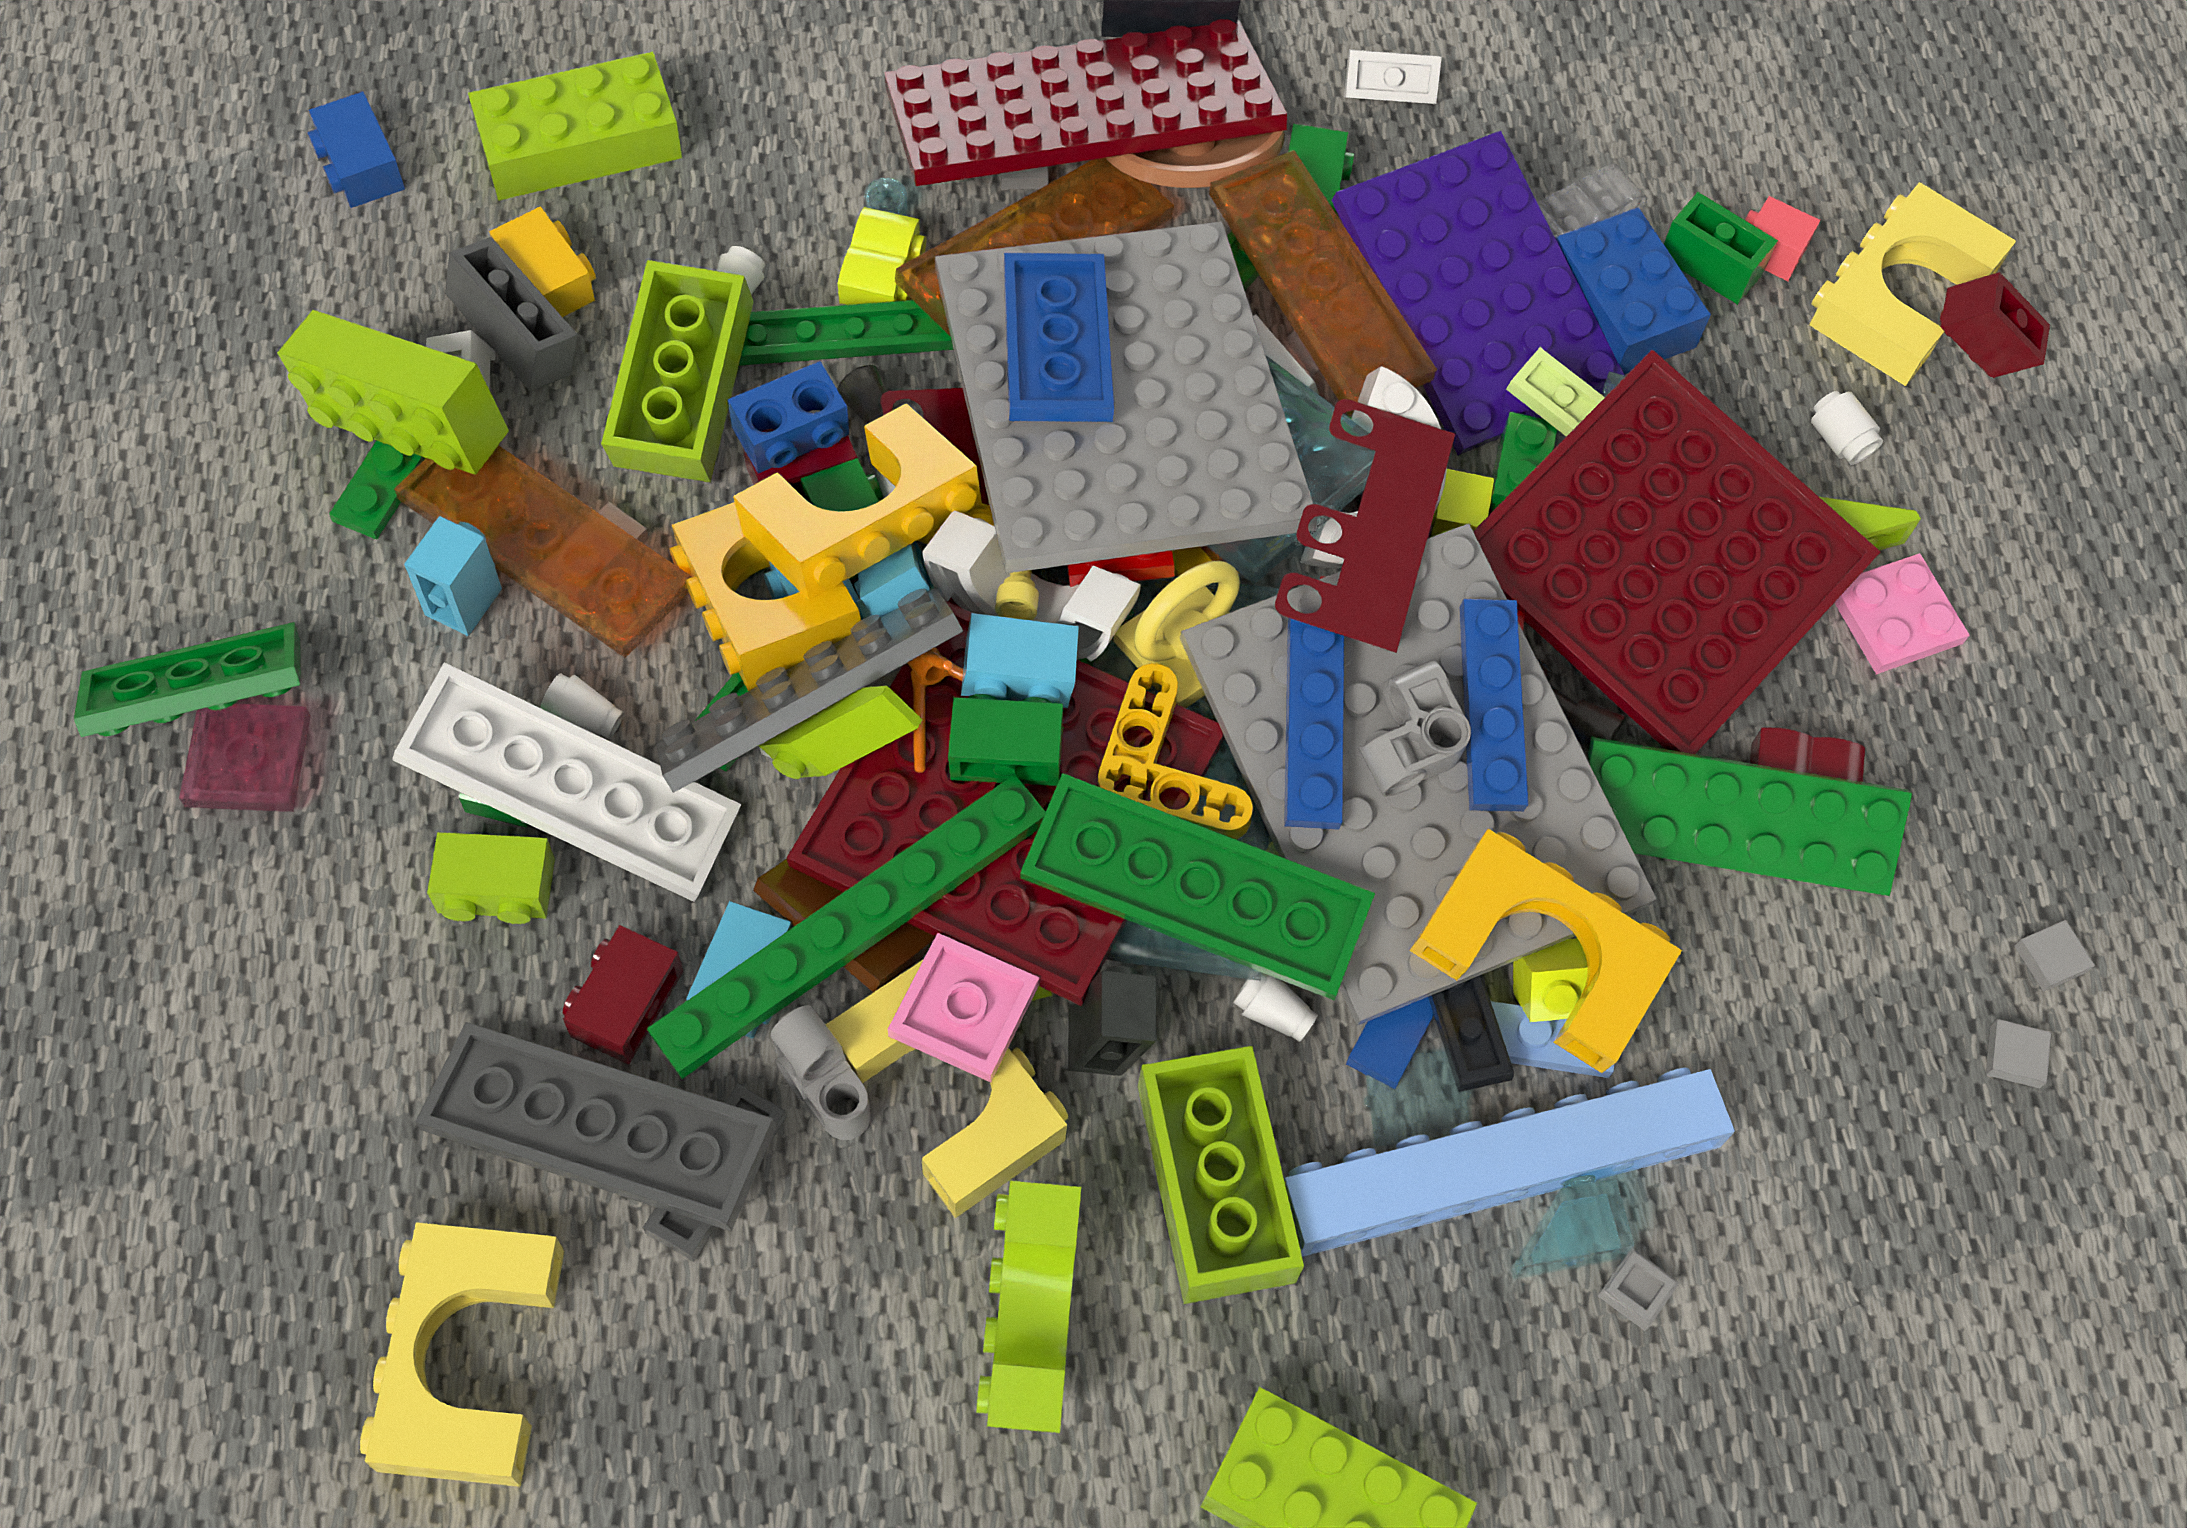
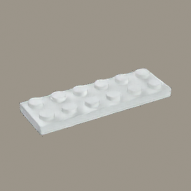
M445 662L393 755V761L693 902L697 899L741 806L740 803L696 782H692L673 793L662 776L660 765Z

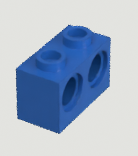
M821 361L728 399L732 429L757 473L772 467L780 468L786 466L798 456L817 448L831 447L839 442L841 438L849 435L847 405ZM820 410V412L810 413L809 411ZM767 429H774L772 432H761Z

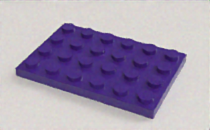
M1501 131L1342 189L1333 196L1331 201L1445 431L1455 433L1453 447L1457 455L1501 438L1509 412L1543 419L1506 390L1511 380L1540 347L1602 396L1610 393L1625 378Z

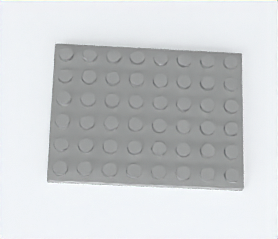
M1222 221L935 256L936 275L1005 573L1297 532L1304 508L1307 505L1313 504ZM1004 253L1104 254L1114 397L1113 422L1009 421ZM1317 517L1309 522V531L1316 530Z
M1469 523L1427 539L1397 653L1344 636L1342 825L1339 830L1284 827L1287 632L1289 618L1277 612L1275 608L1277 595L1181 631L1180 641L1278 855L1375 893L1340 985L1342 995L1357 1026L1575 936L1566 925L1551 916L1535 912L1512 914L1495 924L1470 967L1457 981L1409 951L1472 849L1487 829L1492 830L1496 834L1504 832L1515 837L1525 846V852L1542 863L1551 862L1566 869L1573 876V882L1590 893L1598 892L1614 899L1621 906V912L1625 915L1648 907L1657 900L1519 623L1528 806L1523 812L1469 811L1466 748L1456 766L1449 771L1423 780L1412 788L1389 797L1382 795L1358 746L1364 747L1377 737L1400 728L1385 704L1381 688L1382 682L1432 660L1437 662L1446 674L1452 693L1465 716L1459 607L1463 599L1507 600ZM1340 572L1319 580L1337 586ZM1307 585L1292 589L1287 595L1291 607L1301 613H1313L1321 606L1320 594L1314 588ZM1443 733L1430 734L1431 740L1439 747L1449 748L1454 746L1453 741Z

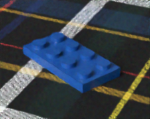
M1004 253L1009 421L1113 422L1114 397L1104 254Z

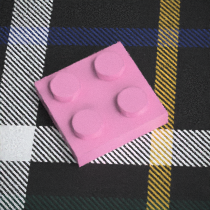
M1920 553L1861 573L1835 602L1836 607L1876 674L1962 645L1970 636Z
M937 933L888 1027V1037L991 1082L1039 986V977Z

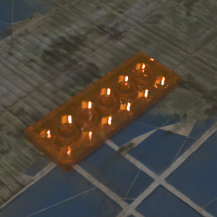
M1295 150L1210 183V197L1339 401L1349 399L1358 402L1367 375L1381 366L1395 372L1415 388L1434 380L1437 368ZM1354 410L1348 411L1346 413L1348 414V416L1352 415L1354 413Z
M1107 158L1093 159L896 268L895 283L951 337L935 270V256L1153 230L1172 219L1175 205L1152 184L1123 173L1114 167Z
M499 445L476 475L457 468L453 470L445 469L433 460L426 458L394 488L399 501L432 524L441 516L456 524L466 522L479 529L486 537V543L495 568L624 658L689 593L685 581L691 578L689 574Z

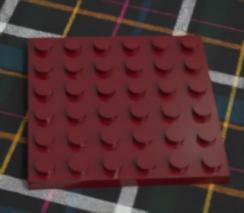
M1653 349L1473 531L1506 599L1517 600V610L1525 614L1524 621L1666 750L1696 754L1881 552Z
M946 601L963 632L941 643L936 648L942 656L957 666L964 668L966 637L972 612ZM1076 660L1075 684L1068 708H1063L1060 777L1064 773L1098 786L1099 769L1129 683L1079 660ZM906 663L902 666L889 688L913 710L912 669ZM945 676L940 682L928 685L925 688V770L922 773H918L914 769V731L840 768L786 857L789 867L844 893L1001 784L997 782L950 780L948 752L954 697H969L961 696L962 681L953 676ZM1146 691L1143 710L1152 713L1155 694ZM1176 704L1156 764L1205 777L1225 740L1219 724ZM1133 726L1124 732L1123 739L1128 745L1140 748L1151 743L1153 735L1143 726ZM1121 774L1119 780L1114 781V790L1124 792L1125 787L1130 785L1131 776ZM1147 780L1146 791L1143 790V800L1150 801L1153 782ZM1023 784L1046 811L1057 786ZM1178 787L1167 788L1159 796L1160 802L1165 807L1174 810L1182 809L1190 802L1187 792ZM1037 830L906 922L933 936H936L937 933L1035 975L1039 977L1040 987L1082 1006L1090 983L1100 973L1128 920L1021 879L1020 872L1038 832Z

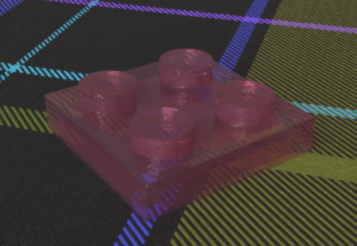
M234 704L221 710H210L207 707L198 709L179 799L184 807L294 812L311 718L307 708L304 706Z

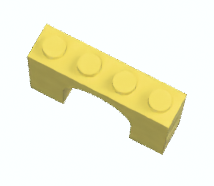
M1920 182L1907 197L1899 194L1884 215V219L1887 222L1883 226L1876 222L1870 228L1860 244V247L1863 248L1862 252L1859 255L1853 251L1849 253L1836 273V276L1839 277L1837 282L1834 284L1827 280L1820 288L1811 303L1817 310L1809 324L1904 386L1910 382L1930 357L1945 331L1933 321L1898 300L1886 286L1882 276V269L1895 264L1920 265L1935 271L1958 285L1997 273L2016 243V240Z
M923 960L825 1024L842 1046L843 1054L848 1064L862 1083L905 1054L915 1050L911 1046L888 1037V1027ZM1017 1047L1012 1051L1009 1048L1007 1049L990 1082L991 1095L980 1116L966 1128L922 1157L923 1175L955 1218L1065 1142L1067 1130L1065 1121L1069 1117L1064 1106L1053 1092L1048 1091L1043 1094L1032 1079L1035 1076L1033 1066L1025 1054Z
M416 1222L412 1240H405L400 1252L399 1273L404 1276L400 1298H393L387 1312L386 1330L388 1334H392L387 1357L381 1356L375 1368L373 1389L375 1393H379L374 1417L366 1418L360 1439V1451L362 1454H366L365 1463L376 1472L521 1487L532 1425L521 1414L462 1409L440 1402L433 1397L428 1387L425 1376V1357L429 1343L440 1325L452 1314L467 1306L483 1302H498L554 1308L564 1256V1249L556 1236Z

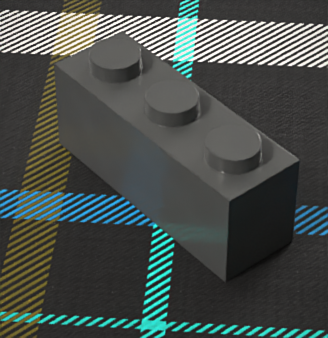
M489 237L449 252L445 294L527 389L532 392L571 375L578 334L494 239Z

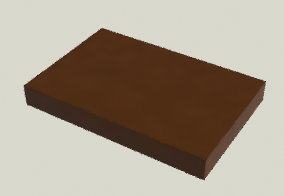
M787 859L757 878L753 889L757 895L794 926L843 893L789 867ZM904 923L843 967L874 993L927 954L936 936L913 925Z

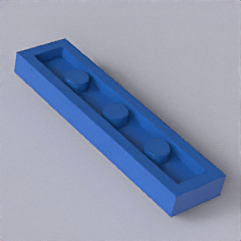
M1463 599L1459 611L1464 713L1471 728L1470 740L1466 746L1469 811L1523 812L1528 806L1517 600Z
M1291 618L1288 619L1284 827L1339 830L1342 825L1344 636Z

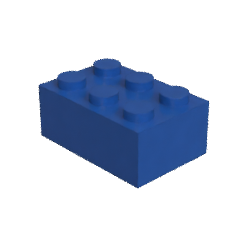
M1639 207L1556 237V241L1624 375L1628 374L1652 349L1665 360L1697 347L1711 314Z

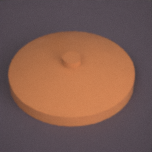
M1285 130L1106 158L1123 173L1151 184L1178 188L1211 187L1244 179L1268 166L1282 150L1285 141Z

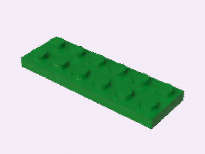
M1591 737L1587 761L1634 854L1890 896L1912 798V792L1907 789Z
M1064 773L1060 777L1020 872L1021 879L1334 1001L1375 896V893Z

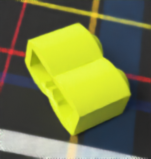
M863 207L855 226L851 245L841 267L838 279L839 303L853 305L910 300L914 284V275L910 274L913 263H922L927 241L926 236L920 235L919 219Z

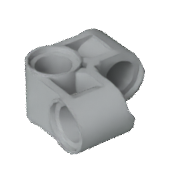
M1433 660L1382 682L1381 688L1385 704L1400 728L1377 737L1364 747L1358 746L1384 797L1402 793L1423 780L1449 771L1456 766L1470 740L1471 728L1469 721L1465 718L1452 693L1446 674L1441 666ZM1443 733L1453 741L1454 746L1449 748L1439 747L1431 740L1430 734Z
M805 1005L796 1008L785 1015L771 1031L770 1037L772 1038L777 1056L775 1059L777 1067L797 1097L807 1104L826 1132L840 1140H852L859 1137L867 1130L871 1121L870 1103L864 1084L848 1064L843 1054L842 1046L813 1007ZM842 1099H850L858 1103L857 1108L847 1115H837L830 1111L831 1107Z

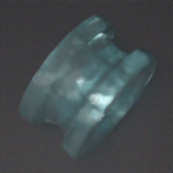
M880 178L867 186L865 190L866 207L903 216L906 215L907 191L898 180ZM883 197L893 198V200H890L889 206L879 204V202H883Z

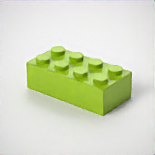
M653 51L468 93L498 201L682 158L677 122Z
M647 260L601 442L614 467L711 483L729 408L728 399L732 395L754 303L744 275Z
M312 310L277 352L289 372V381L300 391L308 405L307 411L316 422L327 428L336 426L353 432L357 437L368 442L377 440L392 445L396 450L405 455L417 454L431 459L445 469L453 470L457 468L476 475L509 432L477 363L316 310Z
M1253 1046L1141 1065L1138 1091L1183 1303L1188 1304L1295 1284L1303 1270L1304 1263Z
M1259 1387L1200 1507L1238 1528H1467L1477 1502Z

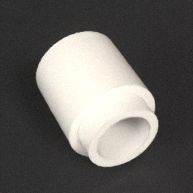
M1833 391L1824 396L1814 406L1816 413L1811 423L1839 459L1845 457L1850 465H1854L1868 458L1882 445L1883 440L1878 434L1880 427L1852 392L1840 394L1838 391Z

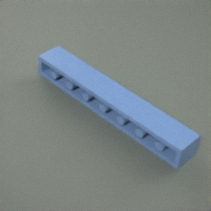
M1679 1068L1661 1075L1657 1079L1658 1083L1640 1087L1638 1081L1624 1082L1606 1091L1607 1096L1588 1100L1585 1094L1573 1095L1555 1103V1109L1535 1114L1534 1108H1522L1503 1116V1122L1485 1127L1482 1126L1481 1121L1467 1122L1449 1131L1450 1136L1430 1141L1429 1136L1425 1134L1413 1136L1400 1141L1396 1145V1150L1376 1154L1374 1148L1358 1150L1346 1155L1343 1158L1344 1163L1325 1168L1322 1167L1321 1162L1303 1164L1292 1169L1289 1172L1290 1177L1284 1178L1303 1257L1717 1149L1732 1136L1735 1130L1711 1069L1691 1074L1689 1068Z

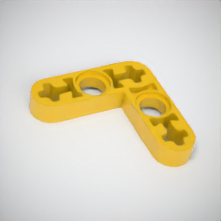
M1150 663L1141 666L1132 675L1099 769L1098 787L1230 838L1239 839L1246 834L1250 827L1253 809L1251 799L1244 790L1233 785L1156 764L1176 705L1178 681L1172 670L1162 664ZM1152 683H1158L1162 685L1161 692H1158L1155 697L1152 713L1143 710L1146 689H1149ZM1143 726L1152 733L1153 740L1147 746L1133 747L1125 742L1123 734L1130 727ZM1121 774L1131 776L1130 785L1125 787L1124 792L1114 790V781H1118ZM1147 780L1153 782L1150 801L1143 800V790L1146 791ZM1178 787L1187 792L1190 802L1184 808L1174 810L1165 807L1160 802L1159 796L1167 788ZM1199 795L1207 797L1206 806L1203 808V817L1196 815ZM1225 804L1235 806V815L1231 817L1229 823L1219 820V811L1224 809Z

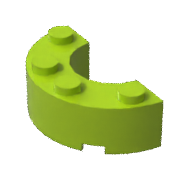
M1010 1181L1009 1195L997 1194L994 1230L1005 1231L1003 1258L992 1257L989 1293L1000 1294L998 1317H986L983 1352L994 1353L992 1377L980 1376L976 1409V1413L988 1414L987 1427L1060 1433L1081 1187Z

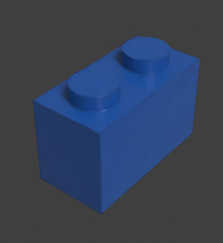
M364 92L309 109L315 127L314 130L307 132L318 160L324 157L328 158L330 164L323 166L332 191L334 194L343 191L350 208L405 190L396 159Z

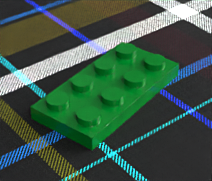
M295 622L82 671L74 713V721L80 736L85 737L97 733L100 736H112L125 731L131 725L152 720L156 723H166L178 719L186 712L206 707L210 710H221L234 705L240 699L257 695L275 697L288 692L292 687L300 685L301 640Z

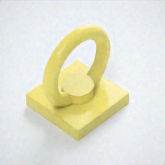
M1223 561L1206 562L1191 568L1169 583L1152 600L1146 610L1120 626L1114 635L1116 645L1137 668L1155 663L1162 664L1172 670L1178 681L1176 704L1187 708L1205 696L1180 641L1181 631L1230 613L1229 611L1236 600L1240 587L1238 572L1232 565ZM1211 583H1218V588L1215 595L1206 587V585ZM1152 683L1158 692H1161L1162 685Z

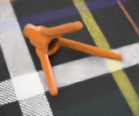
M936 647L907 662L912 669L913 711L923 719L919 727L914 730V769L918 773H922L925 770V688L928 685L940 682L945 676H953L960 681L963 679V668L942 656Z

